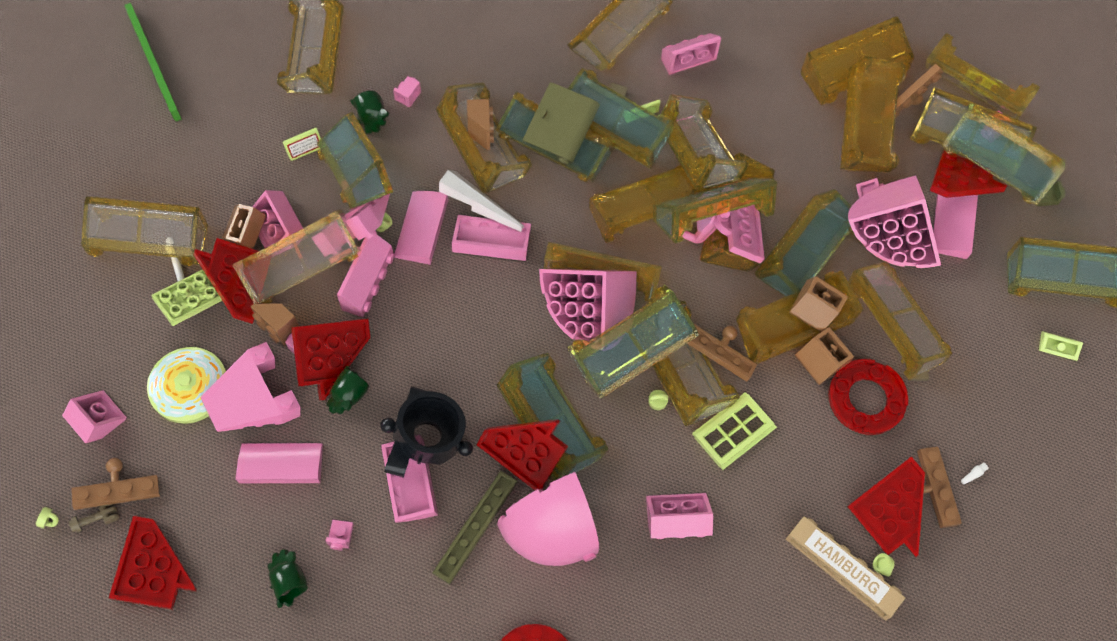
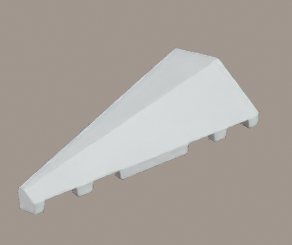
M448 170L439 181V192L471 205V211L520 232L523 230L524 225L458 172Z

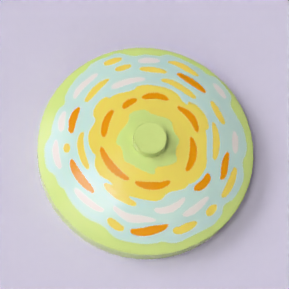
M185 347L174 350L162 357L149 375L147 393L150 403L162 417L169 421L183 424L201 421L209 417L201 396L226 372V369L219 358L208 350L198 347Z

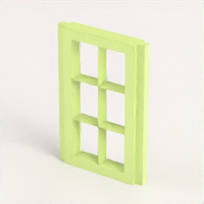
M745 392L694 431L692 435L715 463L724 470L777 427L751 396ZM748 405L754 413L742 422L736 413ZM758 416L764 424L752 433L746 427V424ZM733 417L739 425L727 434L720 425ZM717 428L724 437L711 446L705 437ZM740 428H743L749 436L736 445L730 436ZM727 440L733 449L721 457L715 448Z

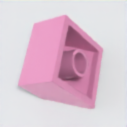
M104 390L70 399L62 415L85 443L104 438L127 418Z

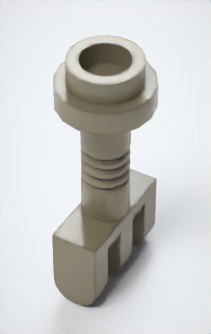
M114 504L99 506L100 511L81 519H78L77 516L72 517V520L69 521L72 532L77 531L79 533L82 531L81 527L103 519L106 525L117 521L120 518L118 514H114L117 512L116 507L108 508Z

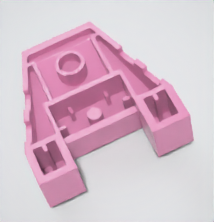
M387 186L368 196L350 209V212L339 217L335 223L327 226L312 239L325 257L330 254L335 256L343 250L341 247L355 238L360 240L364 237L367 239L373 237L377 233L375 230L382 225L392 188Z
M267 342L248 349L201 396V400L217 432L243 429V427L249 426L263 427L266 424L280 425L300 417V405L292 390L273 398L261 376L262 373L275 368V357Z

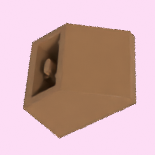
M489 99L467 100L468 135L486 150H490V143H494L493 106L489 107Z
M242 204L236 205L222 240L254 249L266 215L254 207Z
M817 276L806 280L789 312L819 332H822L840 313L848 296Z
M281 303L253 304L250 306L254 312L252 316L257 321L256 324L263 331L267 330L270 333V338L276 344L280 342L285 346L287 337L292 333L291 327H299L295 316Z
M830 327L815 336L795 354V357L818 385H821L835 375L837 371L850 363L854 358Z

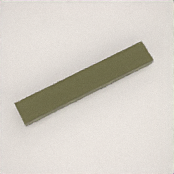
M500 470L432 572L435 576L449 585L452 583L518 483L517 480Z

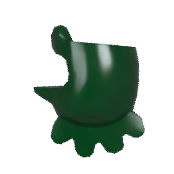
M372 90L364 91L350 100L357 110L358 119L356 123L364 125L366 134L378 133L380 126L386 124L385 118L389 116V112L385 109L384 102L378 92Z
M350 366L344 368L331 388L330 394L332 397L326 405L332 414L336 412L342 414L345 410L349 411L352 405L358 403L368 391L369 384L359 377L357 372H352Z
M282 549L280 553H274L272 563L268 564L270 589L273 588L278 608H282L283 604L291 607L294 599L308 589L305 574L295 562V551L289 552L287 549ZM290 590V592L287 595L281 596L285 592Z

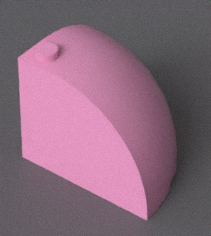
M916 176L878 187L859 198L850 208L848 220L855 236L876 257L902 267L906 265L916 266V268H928L941 265L926 200Z
M539 269L542 294H545L548 303L546 305L547 309L564 333L582 343V345L595 350L607 351L619 344L628 330L634 311L637 271Z
M575 472L551 482L550 486L544 491L538 489L522 498L505 511L506 517L501 516L497 522L502 536L510 547L524 558L538 564L563 566L579 562L583 559L585 562L590 561L598 554L599 541L595 524Z

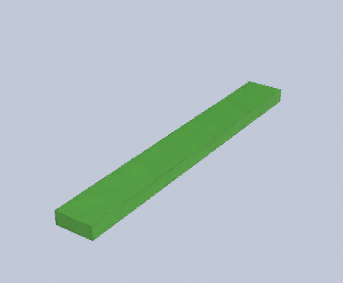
M125 4V9L174 121H179L181 116L132 4Z

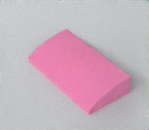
M435 191L412 192L394 258L431 265L448 203V195Z
M937 194L933 233L939 254L968 259L971 255L978 195L946 198Z
M458 215L452 239V252L526 261L531 224L522 223L524 228L520 232L492 219Z
M420 435L415 436L418 443L425 446L423 438ZM394 442L381 445L385 466ZM410 458L404 478L386 473L396 523L438 515L428 464L421 463L420 465L417 464L418 461Z
M242 444L238 457L236 480L238 483H320L323 444Z

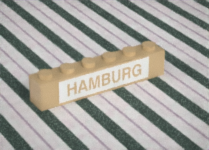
M803 517L786 540L885 621L891 618L905 599L901 595L902 592L897 587L886 583L881 574L870 570L865 561L855 558L850 554L851 551L846 546L839 545L834 541V537L830 533L819 529L815 521Z

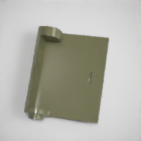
M550 82L524 135L523 141L555 154L559 158L558 162L567 166L568 164H573L600 104L589 97Z

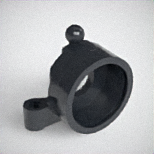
M411 386L407 400L399 409L396 422L394 419L387 417L380 423L383 432H393L394 444L384 470L385 473L404 478L410 458L418 461L417 464L420 465L421 463L438 465L450 460L457 451L462 456H468L473 452L472 443L465 440L462 441L466 420L461 407L452 398L439 392L427 391ZM424 424L432 425L439 431L441 439L434 446H423L415 439V429Z

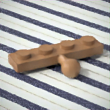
M937 64L933 65L880 115L887 122L893 121L900 115L899 112L903 108L906 109L911 104L915 106L921 104L923 101L922 94L927 91V87L932 82L935 83L941 78L942 69Z
M691 323L681 339L746 382L750 379L757 366L756 363L728 346L729 342L735 340L738 334L733 326H727L723 329V339L720 341Z
M939 447L919 449L917 454L921 467L925 472L927 485H924V493H930L940 528L962 524Z
M111 458L106 463V470L111 474V482L71 488L72 507L74 510L160 497L158 476L153 475L120 480L119 472L123 468V463L118 458Z

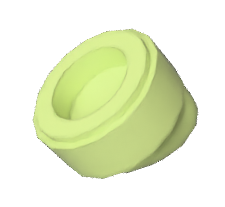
M387 213L384 214L382 225L376 229L379 232H384L393 224L391 217Z
M654 390L648 399L650 407L654 410L664 409L668 403V395L662 390Z
M44 507L38 516L36 526L43 529L45 526L54 527L58 524L59 519L57 515L52 513L53 509Z
M885 553L877 555L873 561V569L887 577L892 574L895 565L893 558Z

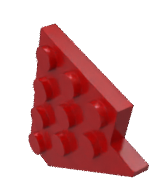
M943 150L929 191L946 198L1001 193L1005 191L1007 185L993 180L995 170L989 166L980 165L972 159L958 156L955 152Z
M216 238L212 254L195 249L193 255L232 317L253 324L254 318L252 314L254 312L250 306L259 304L273 255Z
M360 319L291 327L298 386L317 384L319 400H325L344 368L352 364L371 338L369 320Z
M558 419L488 427L484 430L476 444L535 491L538 489L543 490L569 447L553 435L560 423Z
M912 457L847 506L887 555H890L902 544H905L915 558L919 555L925 472Z
M133 516L109 599L173 610L178 589L196 592L197 588L156 521L150 518Z

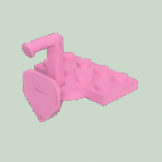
M730 191L724 195V199L707 195L700 202L696 211L698 231L695 234L684 230L682 226H677L673 232L675 236L698 244L703 243L718 229L728 237L730 252L757 263H761L765 259L758 203Z

